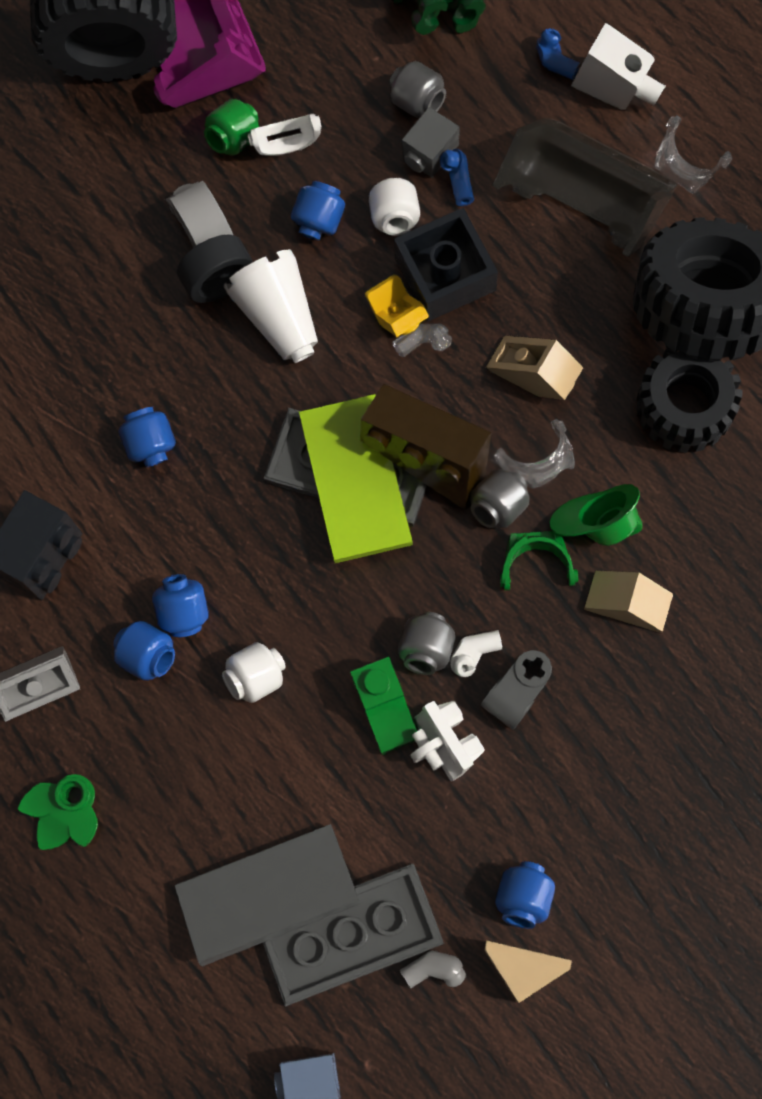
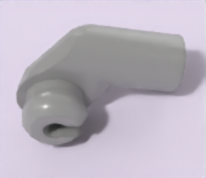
M437 951L425 953L400 970L410 988L429 976L444 980L449 987H457L463 983L466 976L462 968L463 964L456 956Z

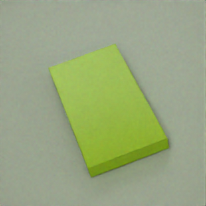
M375 394L299 412L335 564L413 545L393 462L360 441L361 418L375 398Z

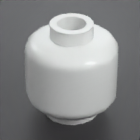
M388 178L376 184L370 191L369 206L371 219L374 226L381 232L392 236H399L407 233L419 221L420 207L414 185L409 181L401 178Z
M256 642L231 655L226 660V670L222 672V677L226 687L235 699L239 700L242 698L248 703H254L282 686L283 676L281 671L285 669V663L275 648L269 650L265 645Z

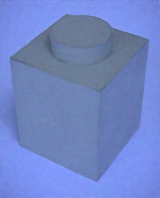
M334 1053L284 1061L280 1063L281 1072L274 1073L277 1099H340L341 1097Z

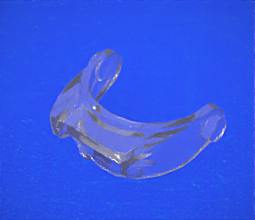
M676 115L675 117L672 116L665 126L668 129L658 149L654 167L693 194L704 186L721 167L726 169L733 158L730 157L732 154L727 151L713 168L700 169L691 166L680 156L675 145V132L682 120L681 117Z
M555 419L551 421L553 430L560 441L555 452L546 459L535 463H522L511 459L502 448H499L494 455L497 463L503 470L519 474L525 480L527 486L532 489L541 487L548 481L556 478L561 471L567 468H574L575 459L571 444L564 433L567 429L562 420L558 421Z

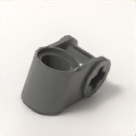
M537 650L524 652L518 657L505 676L498 680L480 706L514 730L535 702L534 699L549 680L552 673L550 659L544 653ZM534 662L538 663L541 666L538 673L542 678L540 679L537 676H533L530 680L525 678L526 668L523 664L532 666Z

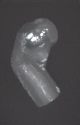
M441 323L419 324L416 330L409 334L401 335L392 344L401 357H405L423 343H431L434 350L443 351L451 345L452 338L447 333L449 329Z

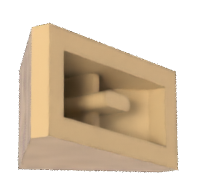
M595 571L584 610L662 633L673 594L641 573Z
M486 941L484 947L485 953L517 1003H520L571 968L572 960L491 941Z

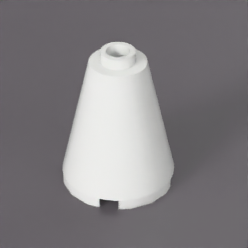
M281 250L277 252L280 259L271 262L265 256L232 275L229 278L232 284L225 283L224 288L231 299L284 360L292 358L293 362L297 363L315 353L312 347L318 343L296 257L291 250Z

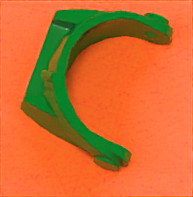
M553 531L510 534L502 567V575H500L501 588L504 587V590H510L511 579L509 573L513 561L522 553L534 549L547 550L562 561L566 567L569 586H574L575 582H578V570H573L570 555L567 552L561 535H557Z

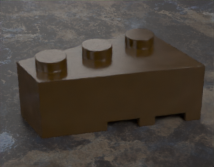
M383 384L361 418L360 441L465 510L470 502L472 490L486 475L492 432Z

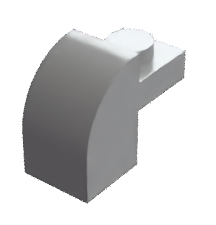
M203 181L182 185L174 191L172 196L165 199L171 212L182 224L193 248L209 238L219 235H233L222 210Z

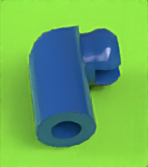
M550 28L542 31L541 38L537 40L536 46L543 67L573 80L578 72L580 62L562 55L559 45L561 36L558 31Z
M459 149L445 150L440 157V165L445 171H449L456 205L467 206L474 202L467 156Z

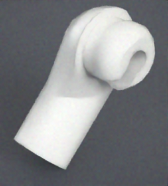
M495 630L462 638L451 657L452 671L460 677L471 676L482 654L502 650L499 631Z

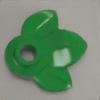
M67 775L57 784L39 783L25 794L18 806L20 812L39 818L37 842L41 850L60 847L70 837L77 844L86 847L97 832L98 818L92 808L95 800V789L93 784L82 775ZM74 788H79L82 793L81 799L76 803H71L69 801L70 791Z

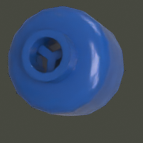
M312 181L311 185L300 188L291 212L292 221L300 226L298 232L300 235L320 241L321 235L332 236L336 233L345 209V201L339 196L341 192L339 189L319 181Z
M147 407L125 415L123 417L125 423L119 427L118 433L127 458L132 462L144 461L146 468L167 461L166 452L175 447L176 440L165 413L154 412L153 407Z
M184 574L166 577L162 581L163 585L158 587L152 595L158 626L163 631L169 632L173 637H187L196 634L202 629V625L209 616L202 584L196 580L187 579Z
M144 621L132 623L128 627L121 629L114 639L115 662L121 669L139 679L149 681L156 677H161L169 671L174 662L175 650L173 649V641L170 635Z
M524 861L520 863V866L509 867L503 872L495 904L497 910L503 914L502 919L506 923L523 929H532L536 924L544 922L549 917L555 893V883L544 873L545 869L541 865Z

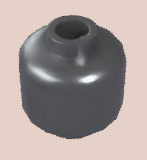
M418 61L410 62L404 67H398L390 78L392 102L416 118H420L429 107L437 112L445 100L446 90L444 89L442 76Z
M502 469L491 471L471 492V511L476 520L488 528H507L529 505L530 498L525 480L515 472H508Z
M425 612L422 615L413 616L404 625L398 645L399 657L404 661V665L408 670L421 675H432L435 671L445 668L448 664L455 642V632L445 622V618L438 613Z

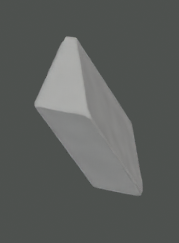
M63 646L0 673V712L5 722L80 689Z

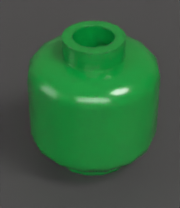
M229 99L206 116L204 137L209 146L217 153L234 156L250 145L248 134L251 133L252 129L259 128L258 114L251 105L237 99Z

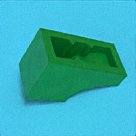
M386 657L350 671L381 754L384 755L414 743L415 740L412 735L417 730L390 658Z

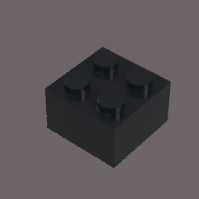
M464 207L394 238L395 260L415 299L424 305L429 315L426 319L427 322L496 291L498 271Z
M24 490L0 528V578L42 601L46 593H52L61 579L60 571L67 559L74 558L79 551L83 533L65 511Z

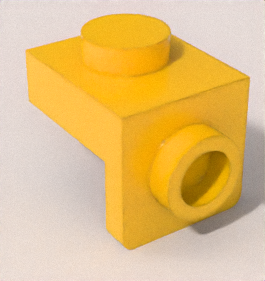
M395 274L365 293V297L379 324L396 337L413 332L418 328L420 322L429 317L424 305L407 293L400 277Z

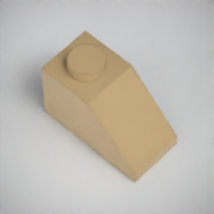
M504 336L486 366L490 372L538 397L561 400L566 399L583 369L557 340Z

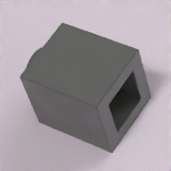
M429 107L402 139V152L405 163L412 170L418 173L423 171L433 178L441 168L440 157L445 150H454L459 146V126Z

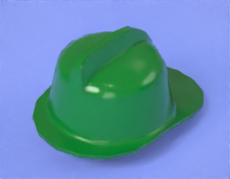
M622 484L606 491L572 499L553 513L550 519L551 530L557 535L566 537L586 534L590 539H593L602 546L617 544L642 530V521L636 508L640 497L639 489L633 484Z

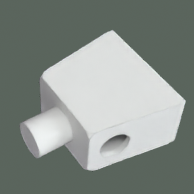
M606 23L571 85L621 110H626L634 95L654 106L665 85L646 75L654 62L653 56Z

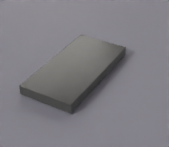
M288 408L264 476L265 483L319 499L299 415L301 411ZM393 463L408 526L414 527L427 485Z
M331 824L175 885L195 954L201 967L361 904Z
M414 863L354 886L361 904L263 942L285 1006L444 944Z

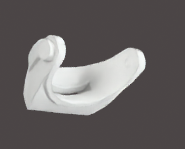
M309 114L252 129L251 133L248 134L250 146L254 145L259 154L268 156L283 155L300 151L313 144L320 136V128L322 127L319 116ZM298 128L301 131L299 134L272 141L267 140V136Z

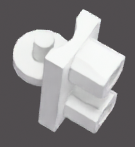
M432 701L422 708L423 711L413 718L419 730L412 737L419 748L410 756L414 763L426 758L433 771L442 766L452 782L461 777L474 765L473 762L484 752V747L477 736L473 734L460 741L458 740L452 728L463 721V717L455 701L438 706L435 701Z

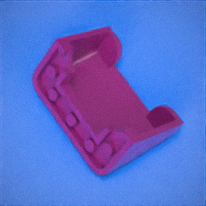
M174 0L177 41L170 56L160 65L162 72L154 76L155 85L153 86V91L162 104H168L171 107L177 108L251 81L266 71L265 63L238 0Z

